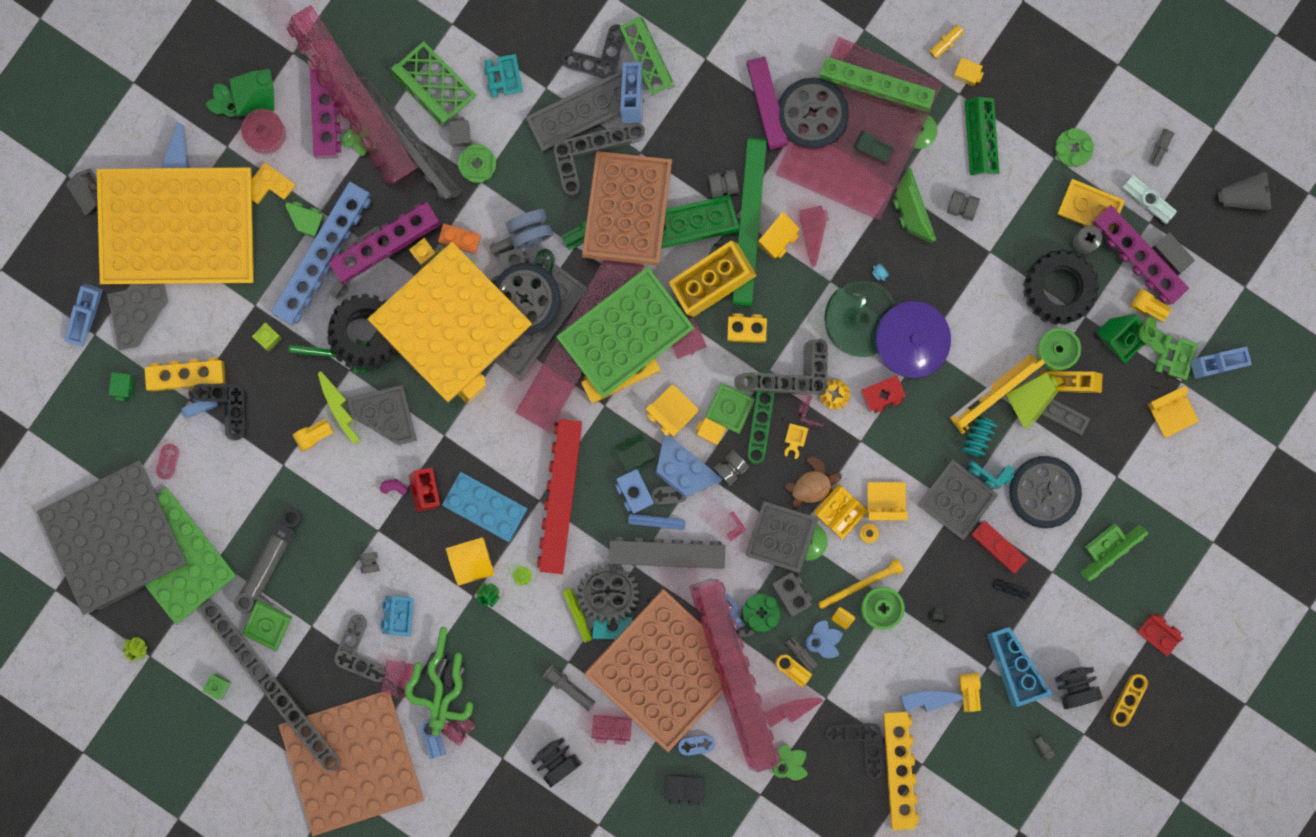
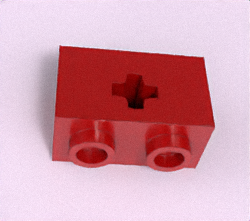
M897 375L861 390L868 411L874 410L875 414L885 410L884 406L888 404L895 406L902 403V399L906 397ZM881 391L884 393L888 392L887 400L879 397Z
M433 468L416 470L409 474L416 512L434 510L440 506Z

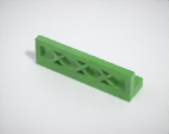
M639 16L620 26L635 61L642 62V76L651 95H655L664 89L669 90L675 87L644 18ZM634 24L638 30L635 38L630 37L626 31L627 28ZM637 42L644 43L646 47L644 55L636 52ZM645 59L652 60L654 64L652 72L644 69ZM653 76L660 77L663 85L654 89L651 84Z

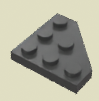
M153 284L107 294L118 350L139 347L143 341L142 339L168 303L165 284Z
M404 385L347 399L353 419L397 445L417 441Z

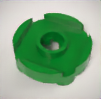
M756 594L746 600L742 606L741 617L744 624L751 628L750 630L753 632L766 633L778 624L780 608L774 597L766 594ZM759 609L765 612L763 618H760V615H756Z

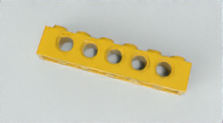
M907 711L883 713L891 829H916V824H919L918 812H915L914 805L918 804L917 793H913V785H916L915 773L912 774V766H915L914 754L910 753V746H913V735H909V727H912L911 715H908ZM897 726H901L904 730L903 735L900 737H896L893 733L894 728ZM903 746L905 748L904 755L896 756L895 748ZM899 765L906 767V773L903 776H899L896 773ZM903 784L908 787L907 793L899 795L898 787ZM902 804L909 806V812L905 815L899 812V807Z

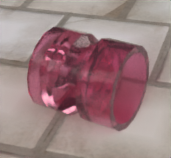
M470 718L464 721L451 720L452 722L446 723L441 732L452 742L461 746L467 738L466 734L471 733L477 725Z

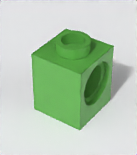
M211 674L202 691L217 700H223L232 683L217 674Z

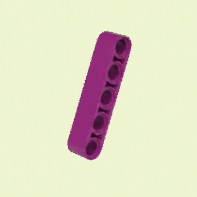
M766 57L747 60V67L769 150L788 146L787 136L779 122V105Z

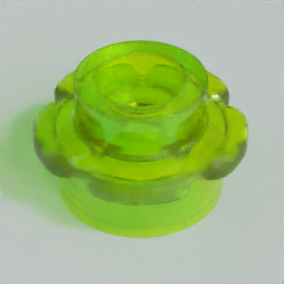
M518 567L513 573L515 583L518 585L530 583L531 571L525 567Z

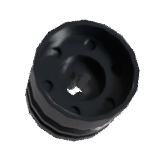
M1093 666L1077 667L1064 671L1059 676L1054 677L1055 682H1065V684L1057 686V689H1067L1068 692L1060 697L1063 709H1070L1103 699L1100 687L1090 686L1089 684L1097 679L1096 676L1087 677V674L1095 671Z
M563 737L550 742L537 752L534 759L531 760L533 765L540 760L543 763L537 768V771L547 768L548 772L544 775L543 779L550 788L582 764L575 753L568 757L565 755L570 748L569 745L561 750L559 746L565 742Z

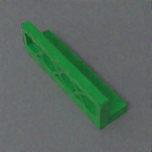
M976 97L964 100L970 175L1000 174L994 98ZM984 103L988 104V112L984 109ZM986 122L989 124V131L986 129ZM987 141H989L991 144L990 150L987 147ZM989 159L992 162V169H989Z

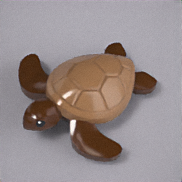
M815 457L807 458V462L814 468V471L803 474L796 484L787 483L785 485L789 492H793L792 494L795 498L793 500V507H800L802 502L815 503L825 497L827 498L833 491L830 486L838 483L842 478V474L832 472L826 476L824 474L825 466L821 460Z

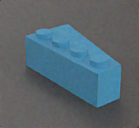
M1010 627L986 634L1011 707H1019L1053 695L1044 683L1042 676L1033 666L1031 659L1024 652L1022 645Z

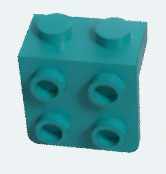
M973 461L967 465L968 471L976 478L980 476L985 480L983 483L992 490L994 488L996 490L1001 488L1003 484L1006 486L1015 476L1012 474L1015 469L1010 465L1004 467L996 479Z

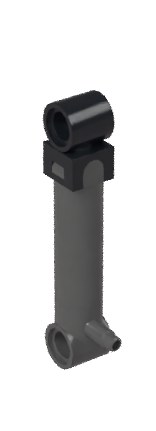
M293 508L284 510L281 515L282 523H276L269 541L242 590L235 598L234 606L238 611H252L257 600L270 606L273 605V603L260 595L285 549L297 532L293 528L298 527L302 523V514L298 510ZM290 513H294L297 519L294 523L290 524L287 521V516ZM244 597L250 601L247 608L241 606V600Z

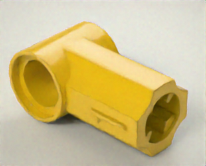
M1143 289L1138 290L1130 304L1136 311L1143 314L1146 313L1162 323L1166 320L1172 309Z
M325 418L309 428L305 427L295 432L292 436L301 452H304L334 432Z
M780 654L775 660L776 667L800 687H803L809 681L812 674L789 655ZM782 658L789 659V666L787 668L780 667L779 662Z
M979 673L959 674V686L963 696L964 712L981 711Z

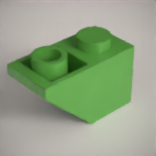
M295 201L292 204L286 202L285 206L297 231L316 238L325 218L321 211L312 207L310 210L305 209L303 204Z

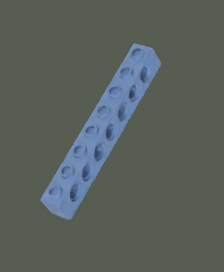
M349 181L271 311L273 315L292 326L295 323H299L303 316L302 310L310 305L313 299L311 295L314 290L318 291L323 282L321 281L323 275H327L332 268L328 262L332 261L331 258L334 255L341 253V245L344 241L347 242L352 234L350 230L353 225H357L361 220L362 216L360 214L362 210L367 209L372 199H370L371 195L369 192ZM351 201L357 202V207L354 210H348L347 208ZM340 218H347L345 226H338ZM331 234H336L338 237L334 243L328 242V237ZM326 250L328 252L327 257L323 260L319 259V252ZM313 266L317 267V274L310 276L308 274L309 269ZM301 283L308 284V289L305 292H299L298 288ZM292 299L298 300V306L294 309L289 308V302Z

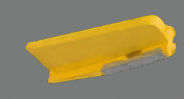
M1028 355L952 415L950 419L960 430V433H965L963 427L966 430L970 429L967 424L1045 364L1044 360L1038 361L1033 355ZM978 400L980 404L970 411L968 407Z

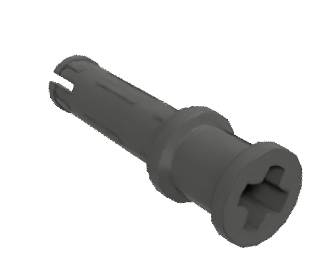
M552 663L542 675V678H547L554 684L556 689L560 688L589 711L596 701L567 679V675L558 671Z

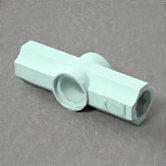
M1134 175L1122 187L1144 209H1148L1164 224H1167L1177 212L1159 197L1155 190H1151ZM1146 195H1150L1153 197V204H1148L1146 202Z

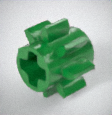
M483 583L475 592L478 594L477 601L482 606L490 605L493 607L500 599L498 587L491 583L488 585Z

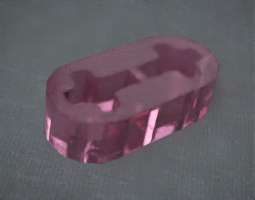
M165 444L160 452L156 473L159 478L164 480L171 479L176 470L180 451L174 444ZM173 447L172 450L175 451V454L171 455L168 461V454L165 451ZM166 463H168L167 469L170 470V473L163 476L161 468H165Z

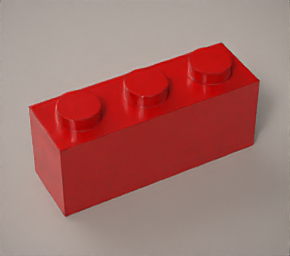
M985 520L970 534L977 543L1011 574H1015L1028 560Z

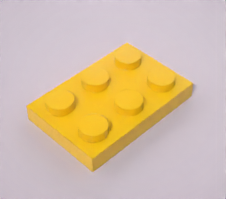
M1071 179L1057 215L1085 227L1094 226L1091 221L1106 206L1112 205L1120 214L1125 200ZM1112 223L1109 225L1110 233L1113 232L1115 227Z

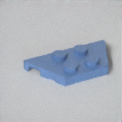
M665 434L663 435L655 474L683 497H688L695 492L705 490L707 487L719 484L723 480L670 435L668 437Z

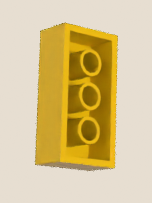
M731 240L668 283L686 314L695 317L757 275L739 244Z

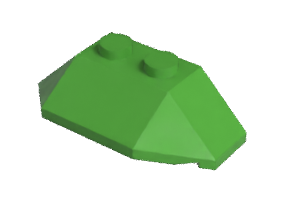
M909 168L894 195L893 204L895 209L900 211L901 217H899L902 228L905 227L907 232L929 243H934L936 237L913 171Z

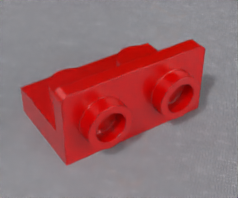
M1150 614L1136 633L1168 657L1177 644L1184 639L1180 636L1182 633L1174 626L1170 628L1166 625V620L1159 614L1156 616Z

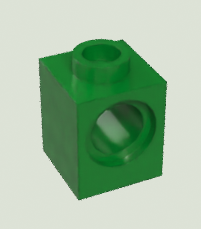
M111 372L109 395L114 397L116 401H125L126 398L131 399L134 376Z

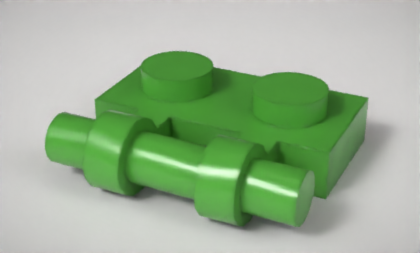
M1166 334L1164 341L1161 342L1165 353L1160 354L1159 358H1156L1155 363L1157 365L1155 371L1162 373L1164 366L1169 367L1167 375L1186 381L1191 368L1190 360L1194 358L1198 343L1178 338L1175 345L1171 343L1173 336ZM1169 350L1174 351L1172 361L1166 360Z

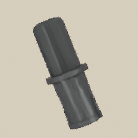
M1163 129L1158 142L1154 144L1155 149L1149 159L1151 165L1158 167L1165 152H1168V146L1175 135L1172 131Z
M794 636L785 643L796 656L795 659L798 658L808 671H812L817 667L815 660L808 654L807 648L804 649Z

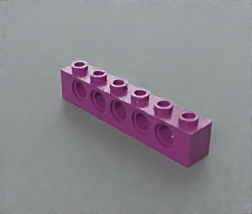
M332 42L309 43L313 156L315 159L338 158V153H341V141H338L337 134L341 133L340 122H337V115H340L339 103H336V96H339V86L335 85V77H338V66H334V59L337 58V47H334ZM322 59L329 60L328 65L325 67L319 66V62ZM322 78H329V83L327 85H320V80ZM324 96L330 97V102L326 105L321 104V99ZM330 115L331 120L329 123H322V117ZM325 134L332 135V139L329 142L322 141Z
M427 202L425 204H417L413 207L412 212L399 215L394 223L383 225L380 228L381 231L376 234H368L364 237L363 242L359 244L354 243L347 248L348 251L345 253L334 255L331 258L332 261L328 263L341 284L344 285L440 226V222ZM414 218L422 220L418 226H413L411 223ZM398 228L405 229V233L402 236L395 235V231ZM387 238L389 242L386 246H380V239ZM365 248L372 249L370 256L362 255ZM349 258L356 259V263L353 266L346 265V261Z
M1112 205L1106 206L1091 221L1094 227L1099 229L1101 234L1107 239L1105 241L1107 245L1112 249L1115 248L1120 253L1118 256L1125 263L1128 262L1132 266L1131 270L1138 277H1143L1145 285L1150 290H1155L1158 293L1157 297L1162 303L1174 304L1189 289ZM1111 223L1116 226V232L1114 234L1110 233L1109 231V225ZM1124 237L1129 240V246L1127 248H1125L1122 245V239ZM1137 251H1139L1142 254V259L1140 262H1138L1135 259V253ZM1150 265L1155 268L1154 275L1148 273ZM1163 279L1167 280L1168 287L1166 289H1163L1161 287V281Z

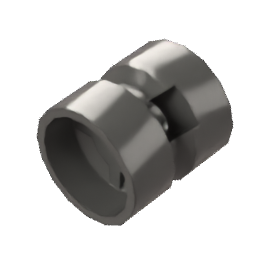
M735 169L724 170L723 174L719 172L708 174L712 198L721 197L724 193L728 195L739 193Z
M954 190L947 214L953 216L961 214L963 219L973 221L980 198L972 195L965 197V193Z
M731 450L725 456V461H720L713 469L731 486L738 479L737 475H742L749 466L734 450Z

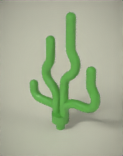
M441 627L439 630L436 653L428 665L429 677L435 684L433 702L425 698L415 697L412 693L413 687L420 678L422 668L420 662L414 664L413 675L405 687V696L410 703L425 706L430 710L429 727H433L431 735L439 736L440 729H444L446 719L464 721L471 716L473 711L472 702L466 703L463 713L447 711L449 703L462 690V679L460 676L461 653H456L454 656L452 677L455 687L452 692L442 699L443 684L436 674L435 668L443 656L447 635L446 627Z

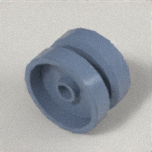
M544 209L527 212L505 223L509 234H516L511 239L514 249L533 246L553 236L550 225L543 224L547 221Z

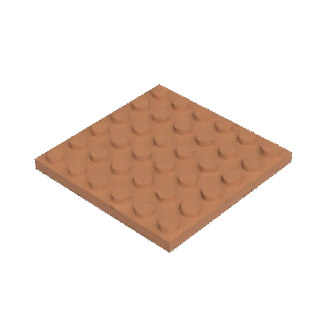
M662 589L583 674L659 745L669 752L747 667L673 597Z
M390 690L307 716L340 757L341 765L335 771L326 770L321 766L287 722L278 725L312 836L424 801ZM306 726L302 731L305 737L310 736L312 732L309 726ZM318 741L315 744L314 749L316 752L323 750V743ZM333 756L329 757L326 761L328 767H333L336 763Z

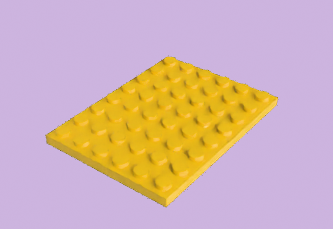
M251 168L97 169L100 284L254 283Z

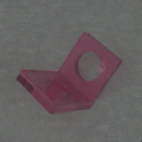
M808 395L806 403L802 402L799 413L802 414L800 422L822 428L823 424L805 419L812 396Z

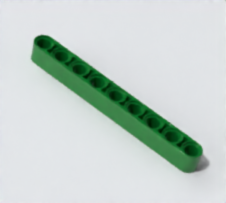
M748 137L738 244L755 272L767 139ZM754 278L734 290L733 305L752 307Z

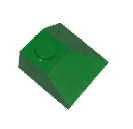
M270 69L252 71L229 79L237 117L274 111V86Z
M1136 314L1111 318L1096 332L1101 341L1124 364L1146 344L1139 337V329L1143 326V323Z

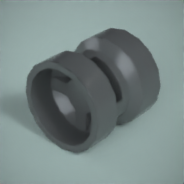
M378 552L358 554L359 561L362 564L360 567L361 574L380 571L377 564Z

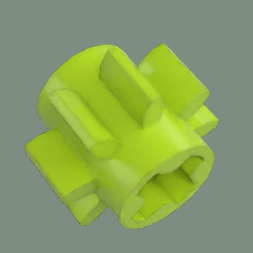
M134 637L131 641L126 639L122 652H124V656L128 660L137 661L138 658L143 659L145 657L148 647L145 646V642L141 638Z

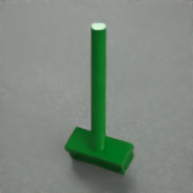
M356 339V344L369 346V341ZM297 345L288 346V352L337 357V354H332L330 349ZM354 366L353 372H354V373H359V372H361V373H366V368H362L361 371H358V370H356V367Z

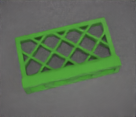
M424 41L400 63L395 64L390 71V75L442 128L476 97V94ZM424 48L429 53V60L418 59V52ZM407 62L415 63V72H408L402 66ZM417 63H429V71L417 72ZM431 63L440 64L442 66V73H431ZM417 76H428V85H420L417 82ZM431 76L442 77V86L430 85ZM444 77H452L455 80V86H444ZM430 89H441V99L433 98L430 95ZM444 90H455V99H444ZM457 90H464L470 96L465 100L457 99ZM444 103H455V109L448 114L443 109Z

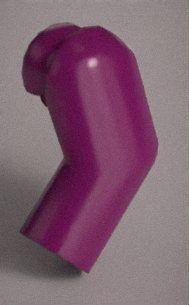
M397 479L384 480L381 483L380 491L383 494H387L389 491L396 490L405 496L409 488Z

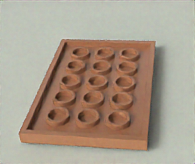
M596 151L582 258L659 266L672 159Z

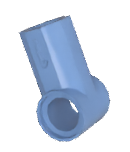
M430 720L425 721L421 725V733L424 737L429 758L433 759L446 755L441 735L434 736L426 733L425 726L430 723Z

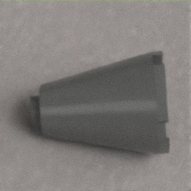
M1267 172L1224 186L1222 191L1218 192L1219 202L1224 203L1225 207L1271 210Z

